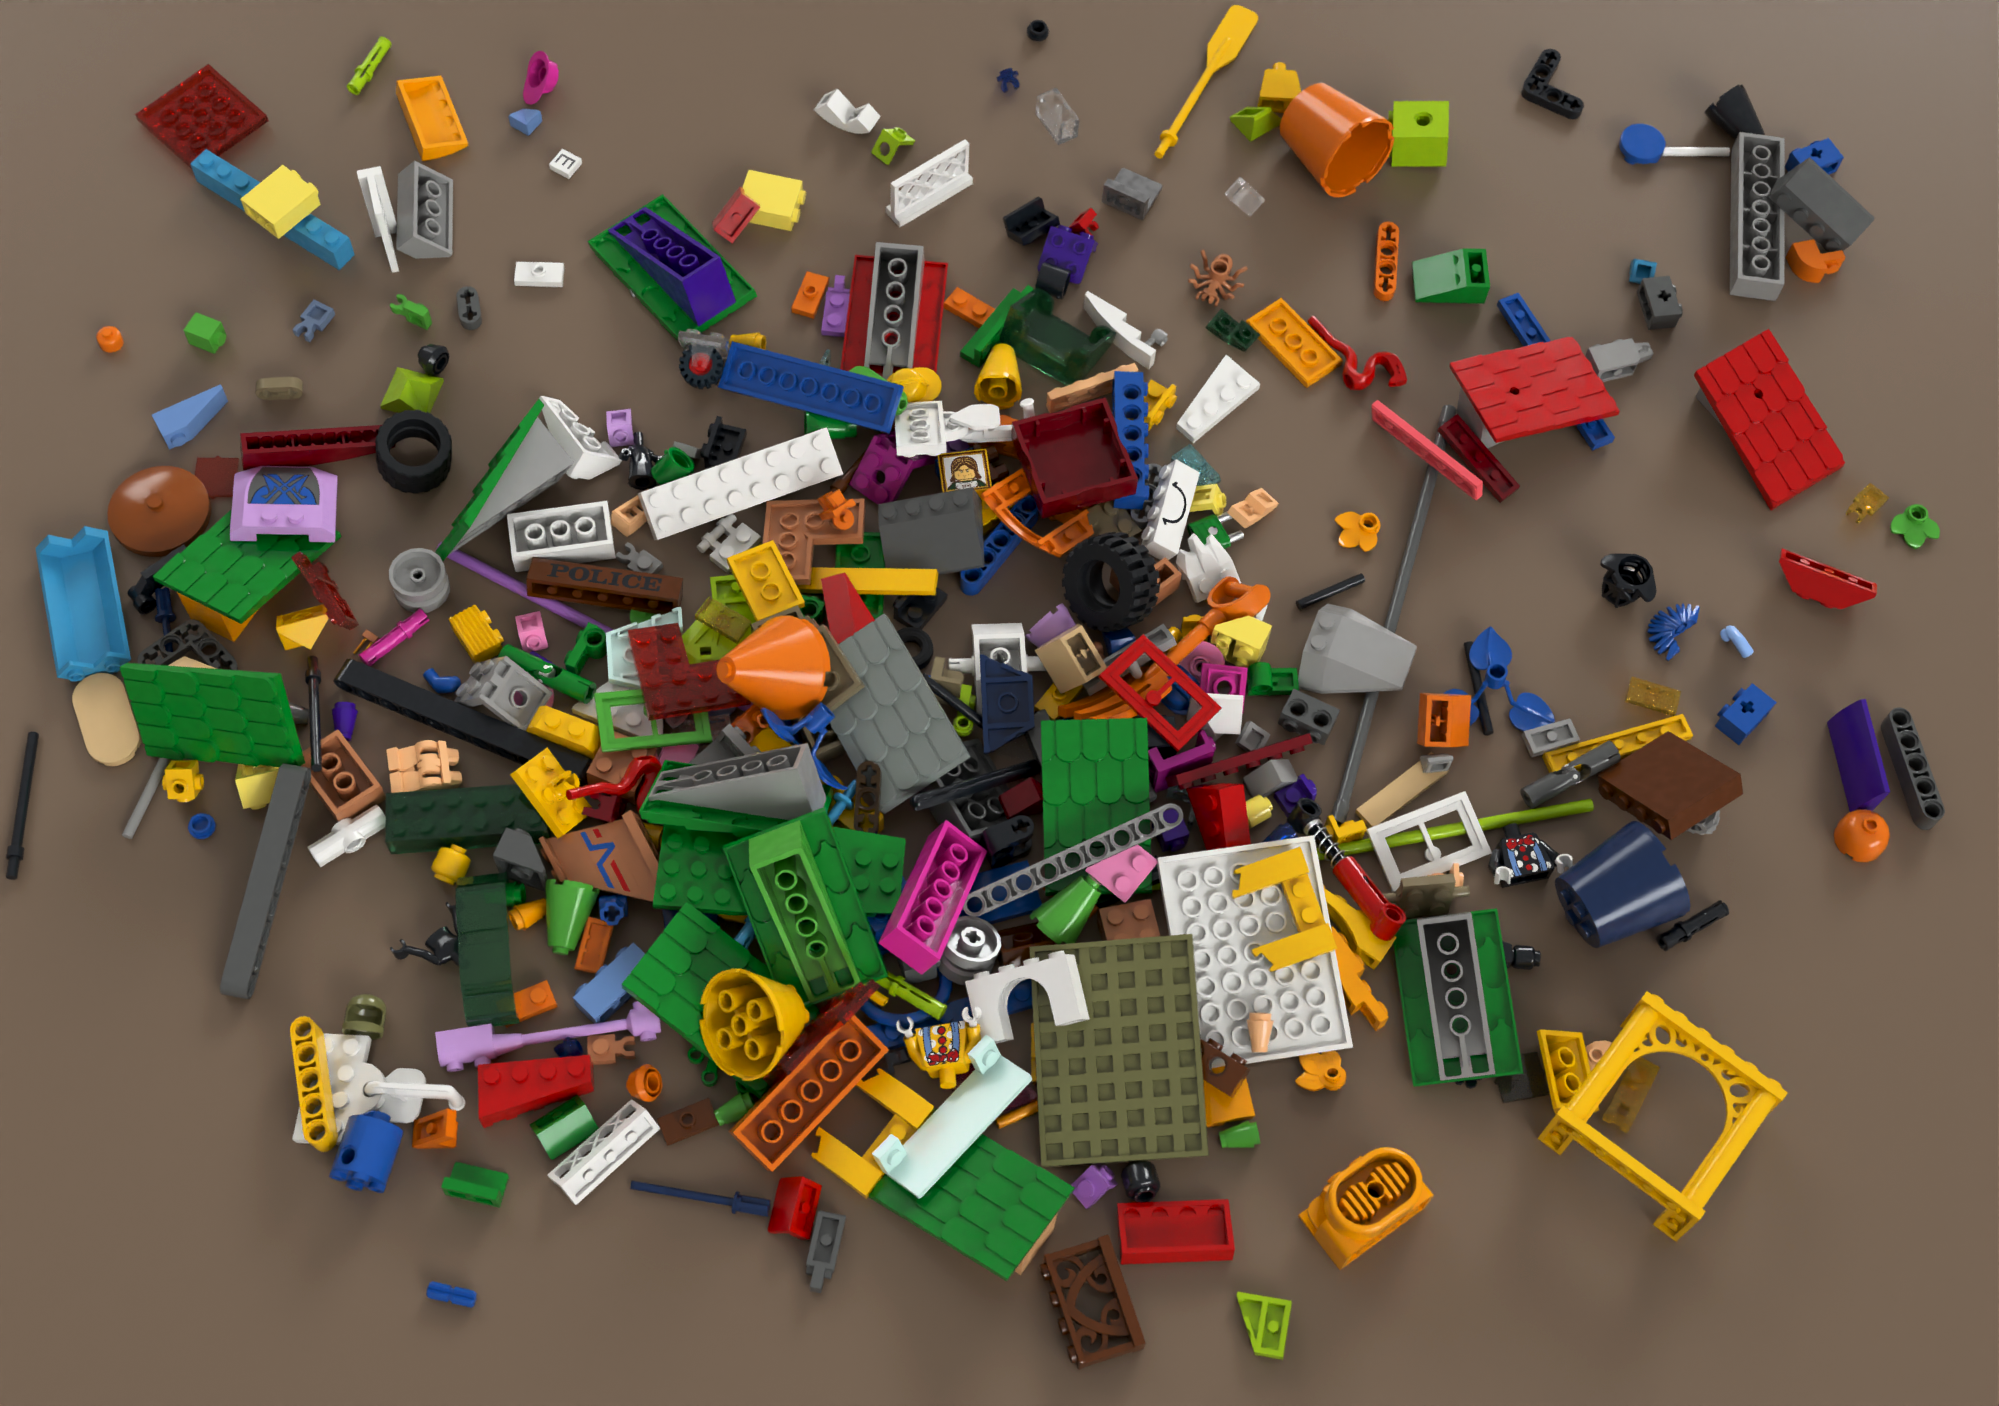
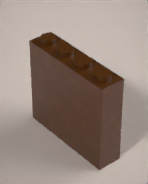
M1669 731L1597 775L1599 782L1598 790L1604 799L1613 802L1621 810L1627 811L1636 817L1638 821L1644 822L1657 833L1664 835L1670 840L1743 794L1740 773Z

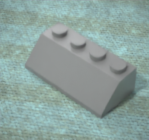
M414 160L398 173L396 250L416 259L452 256L453 179Z

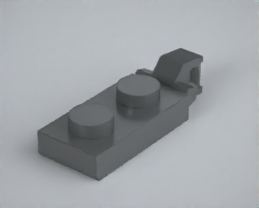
M818 1210L806 1262V1274L812 1275L810 1283L811 1292L821 1293L824 1278H832L846 1222L845 1215Z

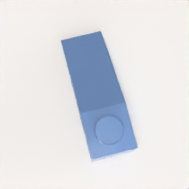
M220 384L152 414V417L170 450L192 440L222 409L228 400Z

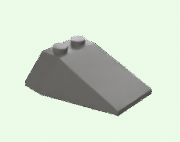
M1326 604L1318 610L1302 653L1298 676L1299 689L1320 694L1400 691L1404 687L1417 646L1353 609Z

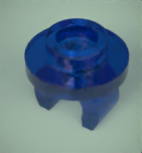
M1012 68L999 72L1000 76L996 79L997 82H1002L1001 89L1004 93L1008 91V82L1014 85L1015 90L1019 88V81L1015 78L1019 75L1018 71H1013Z
M569 1036L563 1039V1043L554 1047V1051L560 1057L580 1056L583 1054L580 1042L577 1039L573 1040Z

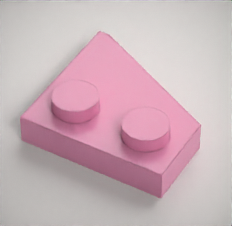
M1137 844L1087 867L1085 871L1126 903L1158 861Z

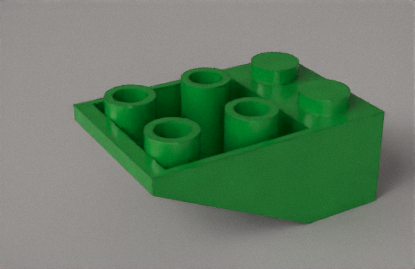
M1462 248L1412 261L1415 302L1485 303L1490 289L1486 249Z

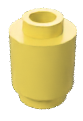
M1258 794L1246 801L1249 829L1272 816L1273 806L1267 797H1262Z

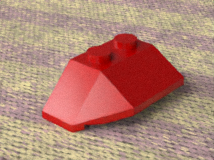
M1783 548L1780 551L1779 563L1792 592H1795L1803 599L1811 598L1819 601L1824 607L1841 610L1873 599L1877 594V584L1864 580L1858 576Z

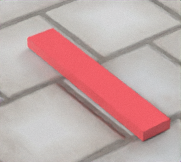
M1379 400L1372 404L1373 421L1477 501L1483 495L1482 480Z

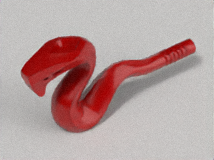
M1315 316L1309 318L1308 323L1322 339L1345 356L1346 361L1342 377L1347 388L1360 391L1371 385L1375 377L1376 365L1383 366L1391 376L1388 383L1389 387H1398L1406 384V372L1400 359L1395 354L1390 352L1373 354L1366 361L1363 372L1358 373L1357 355L1349 345L1337 340Z
M655 756L636 757L630 762L622 780L618 784L599 782L566 791V797L568 800H573L599 793L621 796L629 792L640 777L645 774V780L637 796V810L639 813L660 769H662L661 763Z

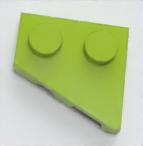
M1237 1292L1238 1303L1254 1354L1283 1360L1292 1301Z

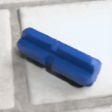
M433 1281L429 1283L426 1293L428 1298L444 1302L451 1300L453 1304L470 1308L474 1306L477 1294L473 1290L460 1287L453 1289L451 1285Z

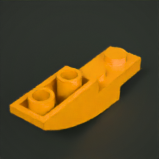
M1332 926V935L1338 948L1335 952L1346 1009L1350 1015L1360 1010L1373 1029L1377 1031L1385 1025L1389 1018L1387 1009L1382 1002H1377L1371 994L1372 991L1369 984L1365 980L1360 979L1365 970L1362 958L1357 953L1352 952L1343 933L1337 932L1334 926Z

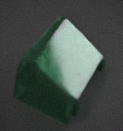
M1037 287L1010 306L1000 335V343L1013 347L1016 357L1066 386L1073 384L1077 380H1084L1112 345L1116 332L1102 325L1095 327L1090 336L1053 315L1054 300L1052 296Z

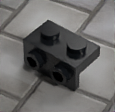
M1040 197L1031 200L1003 217L1007 236L1023 246L1032 243L1034 239L1041 235L1049 233L1051 226L1056 227L1060 225L1059 217L1045 209L1043 199Z
M717 416L715 423H711L709 426L708 443H704L701 449V458H704L705 468L708 469L739 458L747 435L746 429L725 425L722 422V417Z

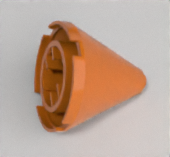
M790 615L777 616L766 621L723 656L717 664V676L721 682L760 709L767 708L771 710L781 720L800 719L807 716L822 702L828 688L824 686L825 673L830 672V657L822 635L808 620Z

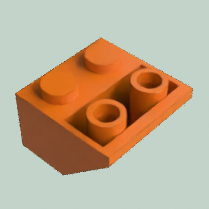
M1420 693L1417 744L1425 747L1468 746L1471 695Z

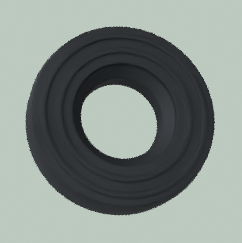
M906 627L898 630L897 633L904 644L914 642L919 645L920 653L912 658L919 670H922L930 663L933 656L931 638L926 632L915 627Z

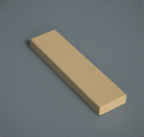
M1419 761L1357 808L1355 814L1369 828L1384 823L1444 777L1448 771L1423 773L1421 761Z

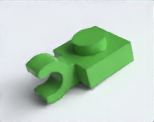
M397 294V300L402 304L395 305L391 303V311L394 314L405 316L408 322L428 330L432 324L429 309L423 304L407 301V298L402 294Z

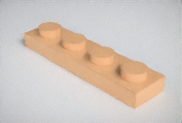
M1136 364L1121 365L1106 373L1101 372L1094 377L1077 380L1071 385L1054 388L1047 392L1046 407L1049 413L1111 393L1114 371L1138 372Z

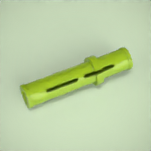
M379 37L363 63L356 67L355 75L346 86L352 94L359 95L364 85L373 78V72L392 46L387 38Z
M888 972V977L875 981L876 984L888 990L891 996L895 997L897 995L938 1021L947 1010L946 1004L905 982V978L901 975L897 977Z

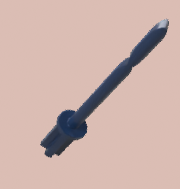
M167 587L155 589L157 604L155 621L162 623L164 636L171 632L170 623L176 620V615L172 612L170 591ZM172 642L165 645L167 652H174Z
M631 1181L630 1187L633 1190L732 1206L733 1214L743 1212L768 1217L771 1207V1200L740 1195L739 1191H736L734 1198L637 1181Z

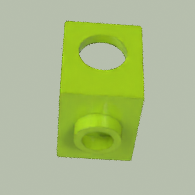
M901 128L883 129L871 153L886 165H889L899 145H913L915 140ZM883 142L888 143L890 147L889 154L886 156L880 151V146Z

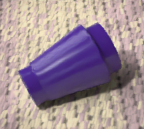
M337 702L331 710L334 730L338 729L347 741H351L358 710H356L354 703Z

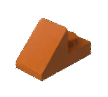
M447 1108L414 1120L412 1148H455L458 1122L456 1121L457 1111Z

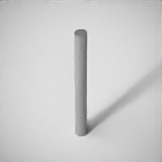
M159 758L122 833L123 837L133 838L165 773V768L171 759Z

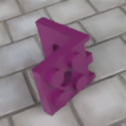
M895 431L890 432V434L874 435L849 485L876 504L897 501L912 470L934 464L938 455L897 456ZM879 470L885 474L883 484L877 480L876 475Z

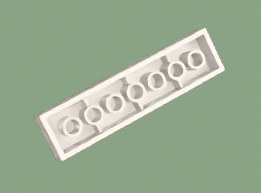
M826 427L637 494L654 540H659L842 475L843 472Z

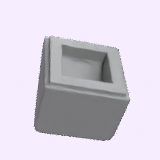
M1446 753L1420 756L1423 773L1448 771L1453 761V756Z

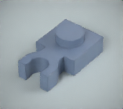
M313 300L301 314L302 322L293 328L294 335L299 337L302 332H306L304 334L305 340L310 343L314 337L315 330L317 329L322 332L336 315L334 309Z

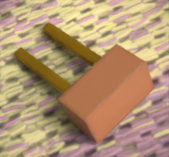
M366 629L362 634L364 639L353 653L356 654L366 640L370 642L366 647L368 649L380 638Z

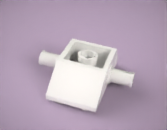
M1022 623L971 624L973 656L971 658L948 659L949 670L959 671L963 674L972 673V676H974L976 712L981 716V654L1026 673L1028 671H1046L1038 656H1028L1026 654Z

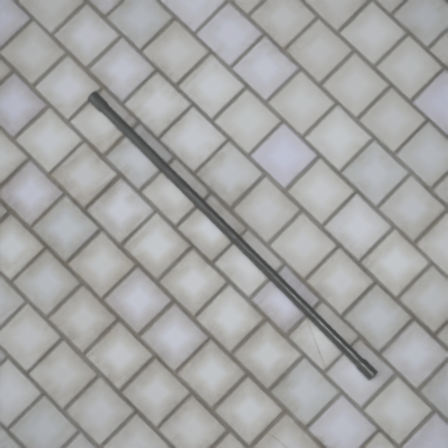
M1444 405L1442 407L1438 429L1455 416L1457 410L1454 406ZM1437 431L1434 444L1445 451L1447 441ZM1429 464L1384 628L1393 633L1396 632L1439 473ZM1379 691L1366 692L1338 797L1331 814L1334 816L1339 827L1346 822L1350 807L1349 802Z

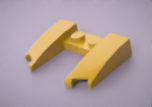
M1301 847L1234 870V874H1240L1239 890H1232V899L1281 883L1298 930L1297 934L1251 950L1255 957L1262 953L1273 964L1268 969L1270 972L1338 949L1328 923H1325L1308 876L1310 871Z
M880 1068L877 1069L878 1075L864 1082L861 1079L855 1086L894 1114V1116L863 1157L859 1156L821 1127H818L816 1130V1136L821 1137L818 1153L812 1152L811 1154L813 1159L865 1199L869 1197L870 1192L885 1174L880 1169L872 1153L890 1134L897 1137L903 1146L934 1112L932 1104Z

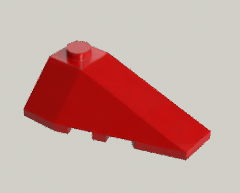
M845 572L821 579L829 631L838 644L853 636L854 633L870 622L875 621Z

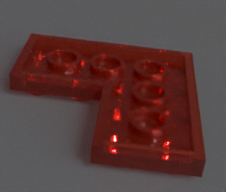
M678 623L628 630L627 636L649 721L751 705L749 700L720 681L717 676L719 660L689 664Z
M873 979L864 984L860 981L852 989L849 988L842 995L839 994L832 1001L829 1000L819 1010L821 1014L815 1020L811 1019L805 1025L803 1033L795 1040L776 1066L763 1077L768 1085L771 1086L789 1076L825 1036L844 1026L880 986Z

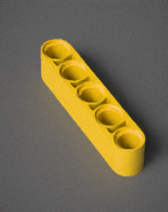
M301 1016L292 1022L290 1036L303 1135L305 1140L320 1152H327L335 1147L338 1141L324 1034L322 1029L310 1017ZM311 1029L310 1033L303 1037L304 1032ZM314 1054L313 1059L311 1061L306 1062L307 1058L310 1055ZM318 1079L317 1084L310 1088L311 1083ZM321 1105V1109L313 1114L314 1109ZM325 1131L324 1136L321 1139L316 1140L317 1136L321 1132Z

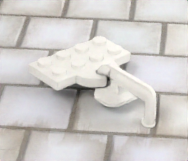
M1027 398L1020 402V406L1023 407L1024 419L1035 416L1034 400L1032 398ZM942 401L908 402L906 409L900 415H895L897 456L913 457L920 454L937 456L941 453H947L946 442L958 439L968 443L1012 441V425H1000L999 408L993 404L970 405L958 412L943 411Z
M323 1033L338 1134L336 1145H340L348 1118L352 1115H360L370 1110H379L391 1117L390 1123H410L419 1116L423 1098L447 1099L449 1107L456 1111L464 1108L465 1099L454 1087L450 1085L426 1084L425 1075L418 1069L398 1068L385 1077L374 1065L367 1063L372 1041L369 1036ZM314 1054L311 1055L310 1061L313 1059ZM318 1079L311 1083L310 1088L317 1084ZM321 1105L314 1109L313 1114L321 1109ZM299 1107L292 1140L296 1143H309L303 1135ZM325 1131L321 1132L317 1136L316 1140L321 1139L324 1136Z

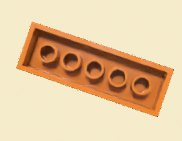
M845 1011L730 1129L729 1133L767 1171L773 1172L889 1049L851 1011Z

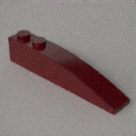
M382 425L240 433V453L243 471L259 466L301 467L319 465L376 453V436Z

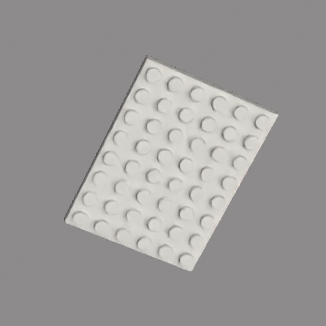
M1314 835L1157 858V868L1169 936L1193 935L1200 1038L1206 1042L1209 1038L1224 1046L1221 1050L1223 1053L1230 1057L1232 1053H1235L1247 1061L1246 1064L1353 1048L1335 950L1270 972L1268 969L1273 964L1262 953L1255 957L1251 950L1298 933L1281 883L1232 899L1231 896L1232 890H1239L1240 874H1234L1235 869L1301 847L1310 871L1308 876L1323 918L1331 929ZM1249 1013H1271V1020H1274L1268 1043V1052H1251V1041L1246 1020L1249 1019ZM1222 1058L1215 1059L1212 1063V1068L1225 1066Z

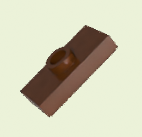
M709 1098L657 1118L667 1146L719 1125Z

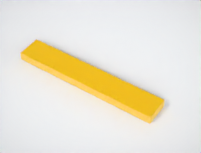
M812 567L811 585L796 586L800 593L823 594L821 579L845 572L858 594L935 595L939 573L937 569Z
M1680 714L1545 752L1542 758L1549 773L1561 770L1564 765L1607 741H1611L1616 746L1621 759L1667 731L1684 741L1692 739L1693 733L1684 715ZM1581 764L1574 767L1577 771L1582 770Z

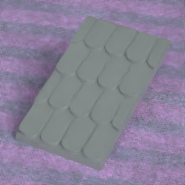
M882 614L875 621L870 622L854 633L853 636L838 644L865 687L832 711L835 718L830 722V725L841 741L856 771L859 765L865 761H873L880 767L882 772L880 811L886 814L971 756L890 619L885 614ZM869 767L867 772H863L862 775H865L867 778L866 787L876 789V785H871V777L876 775V773ZM870 793L875 802V796L872 793Z

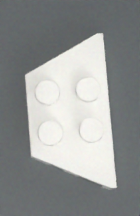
M608 681L596 689V693L636 689L611 684ZM594 697L588 704L579 701L572 707L573 714L598 723ZM663 702L656 703L659 706V714L656 716L658 735L663 734L664 728ZM645 704L611 707L613 729L630 737L653 735L651 720L643 712Z

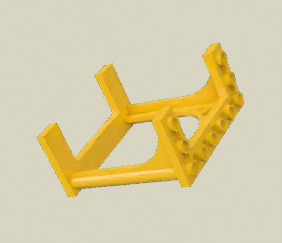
M1646 991L1620 1025L1623 1029L1565 1107L1562 1106L1537 1139L1559 1155L1563 1153L1572 1140H1575L1666 1208L1657 1217L1653 1225L1676 1242L1702 1218L1706 1212L1703 1210L1705 1204L1766 1116L1783 1101L1788 1092L1782 1088L1779 1082L1767 1078L1760 1073L1754 1064L1744 1061L1735 1055V1052L1729 1046L1720 1044L1713 1039L1708 1031L1698 1028L1689 1022L1683 1013L1671 1009L1662 998ZM1657 1027L1662 1028L1669 1034L1668 1044H1662L1658 1041L1656 1037ZM1649 1039L1652 1046H1645L1642 1042ZM1676 1039L1683 1043L1685 1047L1679 1046L1676 1043ZM1673 1052L1698 1062L1714 1077L1725 1100L1726 1119L1723 1131L1681 1193L1586 1123L1626 1067L1637 1058L1650 1053ZM1721 1072H1723L1725 1075H1727V1076L1730 1077L1731 1079H1730V1080H1726V1079L1721 1075ZM1739 1084L1748 1092L1743 1097H1736L1731 1094L1730 1087Z

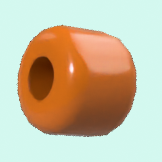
M105 326L97 332V342L103 351L112 353L120 350L123 346V337L116 327Z

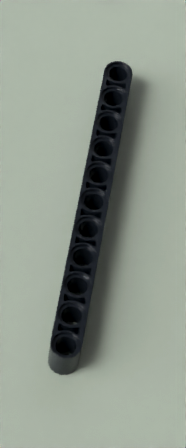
M346 659L333 680L337 687L348 693L521 765H524L548 747L565 771H572L571 775L575 773L580 781L579 787L586 786L587 784L586 772L593 761L590 758L353 659Z

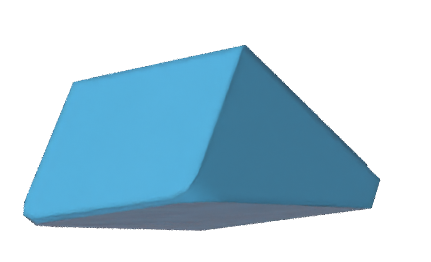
M1632 259L1629 282L1640 284L1643 278L1654 277L1657 263Z

